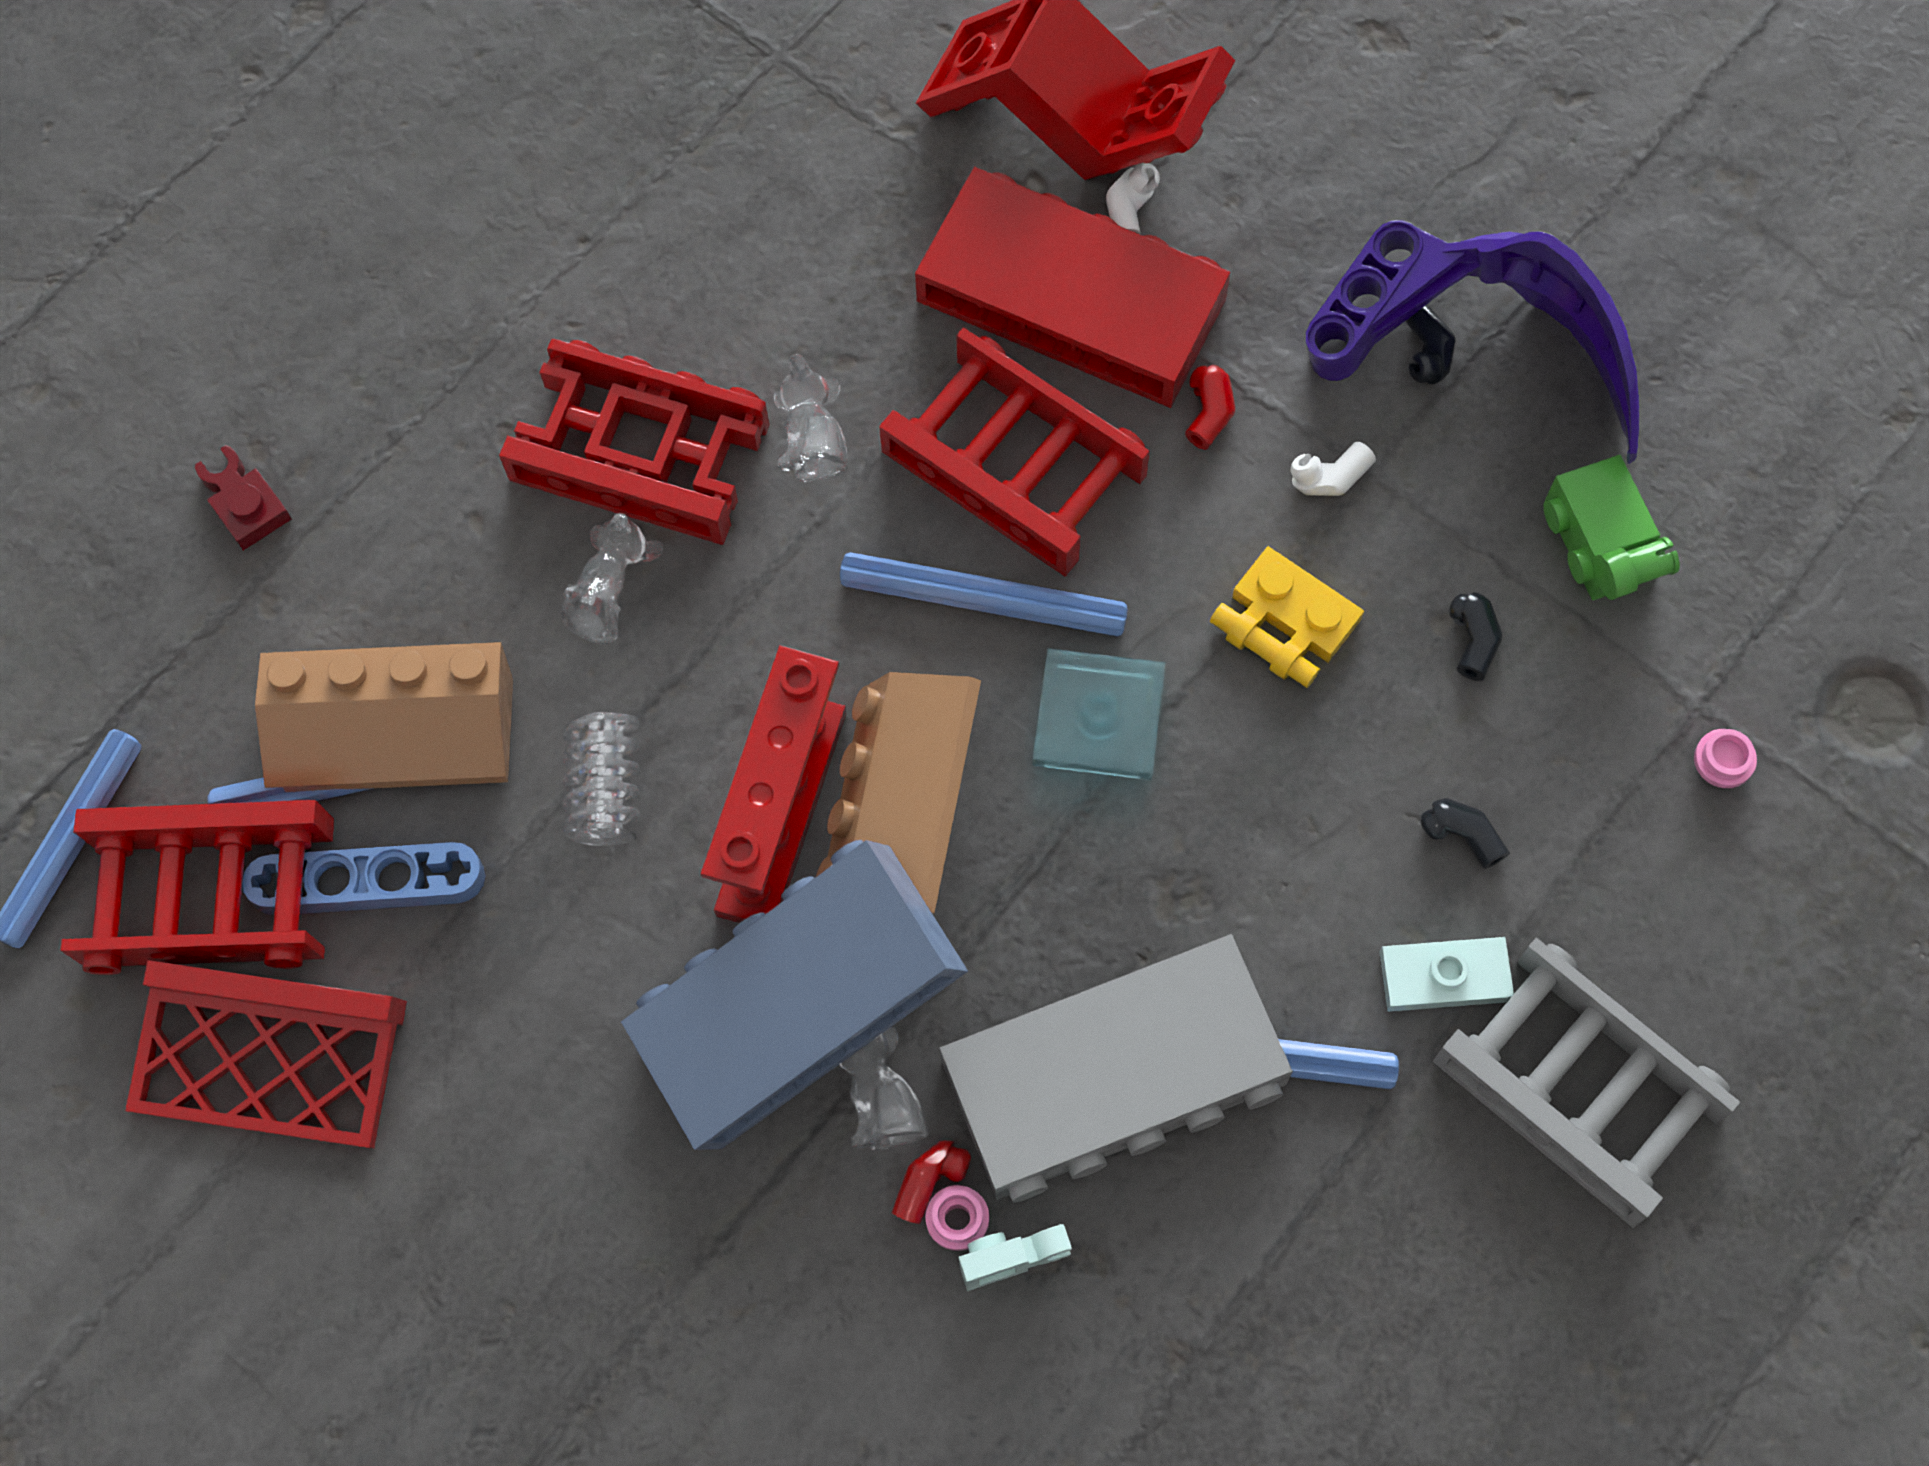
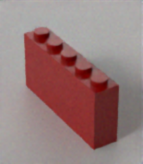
M974 167L917 268L915 282L916 299L919 303L1168 408H1172L1226 301L1231 272L1221 268L1210 258L1204 256L1193 257L1176 250L1156 236H1142L1120 227L1114 220L1105 215H1091L1069 206L1063 199L1054 194H1040L1018 185L1012 178L1003 173H989Z

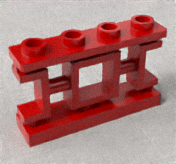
M551 339L547 347L549 361L548 363L543 362L540 375L544 387L560 392V395L545 429L518 421L514 429L516 437L507 435L499 457L509 481L724 545L731 527L729 514L731 510L735 509L738 498L734 485L716 479L731 443L758 451L762 442L761 435L765 436L770 426L766 402L747 389L732 387L727 390L707 384L702 378L689 372L679 371L673 374L653 368L648 362L635 356L618 358L601 353L597 348L584 341L571 340L567 343ZM584 383L610 390L600 413L579 407L586 390ZM624 412L668 424L653 461L609 448ZM691 415L717 422L709 445L685 438L692 422ZM569 428L591 434L584 450L586 459L560 451ZM676 459L700 466L693 482L694 491L667 483Z

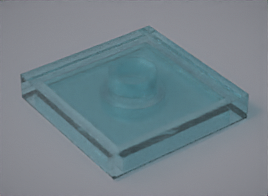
M1048 648L1034 746L1033 766L1152 780L1166 662Z

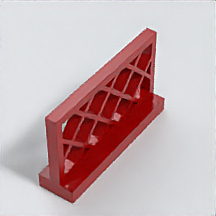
M147 961L143 985L150 987L125 1111L359 1147H375L397 1025L403 1026L407 1001L387 995ZM166 1003L186 1005L199 1024L198 1028L173 1046L161 1030ZM201 1008L220 1010V1012L208 1019ZM236 1013L246 1014L260 1036L232 1055L215 1028ZM261 1017L281 1020L271 1028H268ZM296 1022L307 1023L321 1045L293 1064L275 1037ZM322 1026L342 1029L329 1038ZM356 1031L378 1034L373 1060L354 1074L336 1046ZM204 1036H207L224 1062L196 1081L179 1055ZM267 1044L285 1071L257 1091L239 1064ZM157 1045H159L163 1053L155 1058ZM328 1053L346 1080L318 1100L300 1075V1072ZM170 1062L187 1089L167 1104L146 1101L151 1075ZM231 1071L248 1098L228 1113L217 1112L203 1090ZM370 1075L368 1090L366 1091L360 1082ZM291 1080L309 1107L288 1123L277 1121L263 1099ZM351 1088L364 1106L360 1133L338 1130L324 1110V1108ZM194 1097L201 1109L181 1106ZM255 1107L263 1119L242 1115ZM316 1116L324 1128L302 1124Z

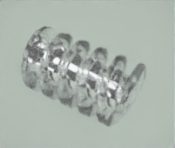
M595 712L577 718L565 727L563 738L565 744L569 747L563 753V761L568 768L563 776V785L569 792L563 798V808L569 815L564 819L562 829L564 835L571 840L585 845L603 846L627 843L636 839V834L630 830L623 829V825L637 822L640 819V811L630 806H623V802L637 799L640 796V788L631 783H624L623 779L637 776L640 773V766L631 760H624L623 757L639 752L640 743L633 738L623 737V734L635 732L640 728V721L637 717L621 713Z

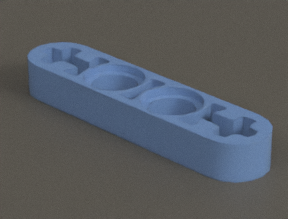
M455 842L305 852L303 867L305 871L302 882H304L307 895L302 897L303 893H301L300 914L466 902L478 895L484 886L486 876L484 866L472 848L463 843ZM269 854L257 858L249 864L243 875L242 887L244 894L258 910L268 915H274L276 890L275 897L269 898L260 888V885L270 883L271 874L278 873L279 854ZM457 860L461 861L466 870H470V873L460 875L459 884L454 886L450 885L445 876H426L429 888L423 889L425 883L424 871L421 866L423 861H427L426 865L432 873L451 871L452 862ZM396 862L410 866V880L402 889L391 892L380 888L379 876L386 866ZM336 866L349 870V884L341 893L329 896L319 892L318 882L324 871Z

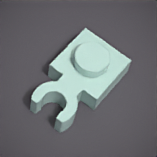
M1064 1224L1042 1230L1023 1239L1020 1236L1006 1241L1003 1232L995 1233L969 1243L967 1246L970 1253L959 1256V1266L967 1291L1027 1272L1028 1268L1070 1256L1072 1247Z

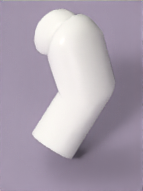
M1141 163L1137 164L1134 168H1129L1109 188L1106 194L1109 218L1114 220L1118 226L1140 235L1137 211L1153 195L1154 189L1160 183V175L1153 165Z
M1354 442L1335 463H1321L1319 457L1302 454L1291 464L1292 483L1297 490L1305 495L1341 496L1375 463L1376 457L1372 450L1361 442Z

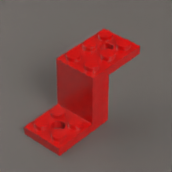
M1012 0L962 21L915 104L927 115L933 117L953 109L959 111L967 104L983 98L989 100L996 97L1082 179L1087 180L1107 173L1113 174L1120 169L1137 164H1147L1154 159L1177 152L1184 153L1191 149L1203 133L1201 125L1211 106L1223 95L1226 89L1225 80L1236 60L1220 45L1149 70L1079 0Z

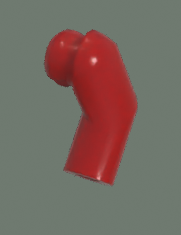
M1217 365L1197 367L1192 372L1189 380L1190 387L1195 388L1193 390L1194 394L1201 397L1203 409L1185 431V435L1194 446L1202 450H1207L1234 416L1236 410L1230 376Z
M940 1140L910 1163L891 1213L903 1220L920 1224L935 1184L942 1176L947 1177L953 1182L963 1180L971 1163L972 1156L970 1152L964 1148L955 1147L954 1141Z

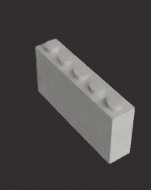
M1232 934L940 1047L942 1064L995 1198L998 1200L1010 1195L1013 1203L1021 1202L1043 1193L1048 1189L1046 1180L1066 1172L1070 1173L1072 1179L1093 1174L1107 1166L1105 1157L1128 1148L1131 1156L1151 1151L1166 1142L1165 1133L1187 1125L1191 1133L1211 1127L1225 1118L1223 1110L1246 1102L1248 1109H1255L1269 1104L1283 1096L1281 1087L1288 1084L1293 1072Z

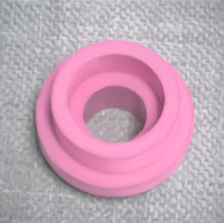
M960 1185L946 1187L937 1192L927 1206L926 1226L932 1239L943 1248L953 1251L967 1250L969 1243L984 1237L988 1230V1206L983 1197L969 1187ZM960 1208L969 1214L970 1221L965 1228L954 1230L946 1224V1215L952 1209Z

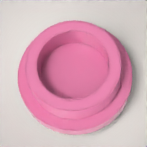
M1717 729L1707 733L1700 740L1694 752V763L1700 776L1711 785L1720 788H1734L1744 784L1754 773L1757 755L1752 742L1743 733L1732 729Z

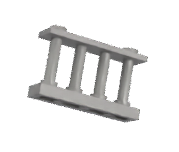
M1536 937L1517 962L1531 975L1479 1036L1472 1034L1468 1037L1457 1029L1439 1051L1433 1063L1634 1228L1645 1220L1663 1199L1661 1195L1651 1188L1654 1185L1651 1179L1652 1175L1699 1117L1704 1114L1717 1125L1735 1110L1740 1101L1729 1093L1730 1087L1719 1074L1705 1066L1696 1067L1577 971L1578 965L1570 954L1557 945L1548 944L1546 946ZM1552 991L1576 1010L1580 1016L1529 1077L1520 1076V1078H1517L1499 1063L1501 1057L1498 1052L1546 995ZM1601 1031L1631 1056L1579 1119L1572 1117L1568 1120L1549 1104L1551 1102L1549 1093ZM1652 1072L1682 1096V1098L1630 1161L1623 1159L1619 1162L1600 1146L1602 1139L1599 1135Z

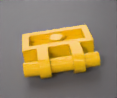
M1267 546L1233 591L1232 598L1248 609L1240 615L1226 604L1221 603L1213 613L1210 623L1227 634L1226 641L1239 650L1247 647L1271 664L1269 670L1283 680L1289 676L1305 688H1308L1318 675L1320 668L1305 659V654L1310 650L1329 663L1362 620L1364 610ZM1267 621L1291 639L1283 644L1260 627Z

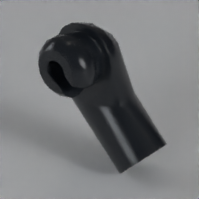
M1427 304L1406 320L1407 325L1423 342L1422 351L1415 353L1412 357L1417 363H1410L1409 371L1415 381L1434 385L1442 381L1450 372L1456 337Z
M1473 592L1470 595L1459 594L1451 602L1450 617L1454 619L1455 624L1458 626L1466 627L1470 640L1457 666V671L1470 680L1483 681L1502 641L1503 633L1489 599L1478 592Z
M1444 798L1434 801L1432 803L1433 808L1421 815V826L1430 838L1435 840L1444 839L1450 832L1463 837L1484 869L1496 865L1510 854L1486 815L1477 808Z

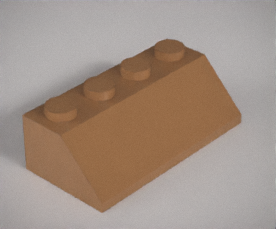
M502 643L260 653L255 710L265 788L282 787L285 792L508 782L513 676Z
M889 672L864 686L859 691L852 709V719L857 721L853 741L846 748L840 763V775L844 777L841 797L834 804L827 824L828 833L832 835L828 857L820 864L816 877L833 865L830 859L835 852L853 841L863 840L864 842L869 840L888 845L893 850L931 913H935L981 680L968 676Z

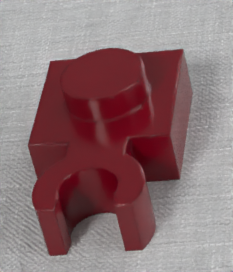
M225 445L220 448L228 461L225 470L220 473H211L201 461L195 464V470L205 487L216 493L208 498L207 501L244 551L292 520V518L259 471L255 468L245 475L244 465L237 453L230 446Z

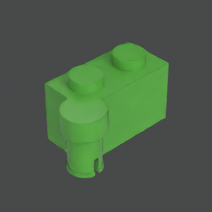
M1621 454L1555 477L1544 502V515L1549 528L1555 534L1560 533L1569 551L1567 560L1573 578L1578 584L1584 583L1592 601L1605 596L1610 600H1614L1636 592L1640 584L1679 572L1680 562L1678 553L1675 550L1665 554V550L1672 548L1673 543L1667 537L1659 539L1660 533Z

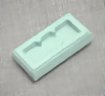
M1505 937L1382 946L1379 952L1387 1012L1507 1003L1514 995Z

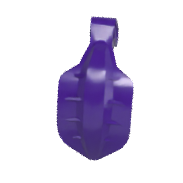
M1403 220L1389 221L1382 224L1374 232L1307 328L1306 346L1314 372L1323 379L1340 381L1350 377L1358 369L1378 341L1466 276L1479 277L1480 281L1486 284L1503 282L1512 287L1532 306L1545 311L1566 327L1588 353L1608 388L1622 430L1626 436L1628 446L1627 463L1630 464L1637 458L1639 437L1637 370L1626 327L1611 296L1594 273L1574 250L1551 234L1544 232H1528L1524 234L1502 232L1477 236L1461 242L1447 243ZM1396 249H1404L1411 253L1407 259L1401 262H1392L1385 259L1389 252ZM1365 294H1371L1379 298L1377 303L1368 308H1359L1352 304L1357 297ZM1339 339L1347 343V346L1336 354H1326L1320 351L1321 346L1330 340Z

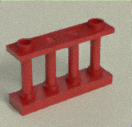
M963 327L956 335L957 363L963 367L919 419L911 418L908 420L895 410H892L879 426L881 451L1066 577L1079 561L1081 536L1077 534L1075 527L1120 472L1138 484L1142 483L1147 476L1150 450L1145 448L1143 441L1132 431L1126 428L1116 429L1009 358L1004 349L993 339L987 336H980L979 338ZM981 380H984L1008 396V398L964 450L957 449L954 451L939 441L936 433ZM1029 410L1053 426L1054 429L1011 481L1004 480L1001 483L985 472L982 464L1024 413ZM1075 441L1101 459L1057 513L1050 512L1047 514L1030 502L1029 495L1071 443Z
M779 645L700 873L702 878L723 883L714 907L716 917L741 923L752 915L758 913L767 914L783 902L781 895L790 886L847 715L845 705L828 701L839 669V661Z
M316 800L76 809L74 833L92 846L97 854L101 855L92 938L62 939L60 951L81 964L83 971L98 975L119 974L122 966L147 965L148 960L170 964L264 961V964L269 967L293 969L301 967L303 960L324 959L325 947L306 930L299 931L305 850L310 849L312 843L333 842L334 818ZM274 844L280 850L273 932L238 933L245 852L251 851L252 845ZM214 846L215 849L220 851L213 932L212 934L178 935L185 855L192 853L193 847ZM133 849H154L160 853L152 936L118 937L126 857L133 855Z

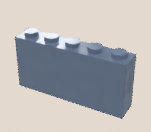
M856 840L843 846L831 857L832 866L815 878L810 876L793 883L782 893V903L767 914L758 913L743 920L733 929L732 933L735 937L718 950L709 949L696 955L684 966L686 974L670 986L663 984L646 992L636 1002L639 1009L621 1021L694 1150L724 1148L968 972L890 846L869 840L864 842L863 840Z

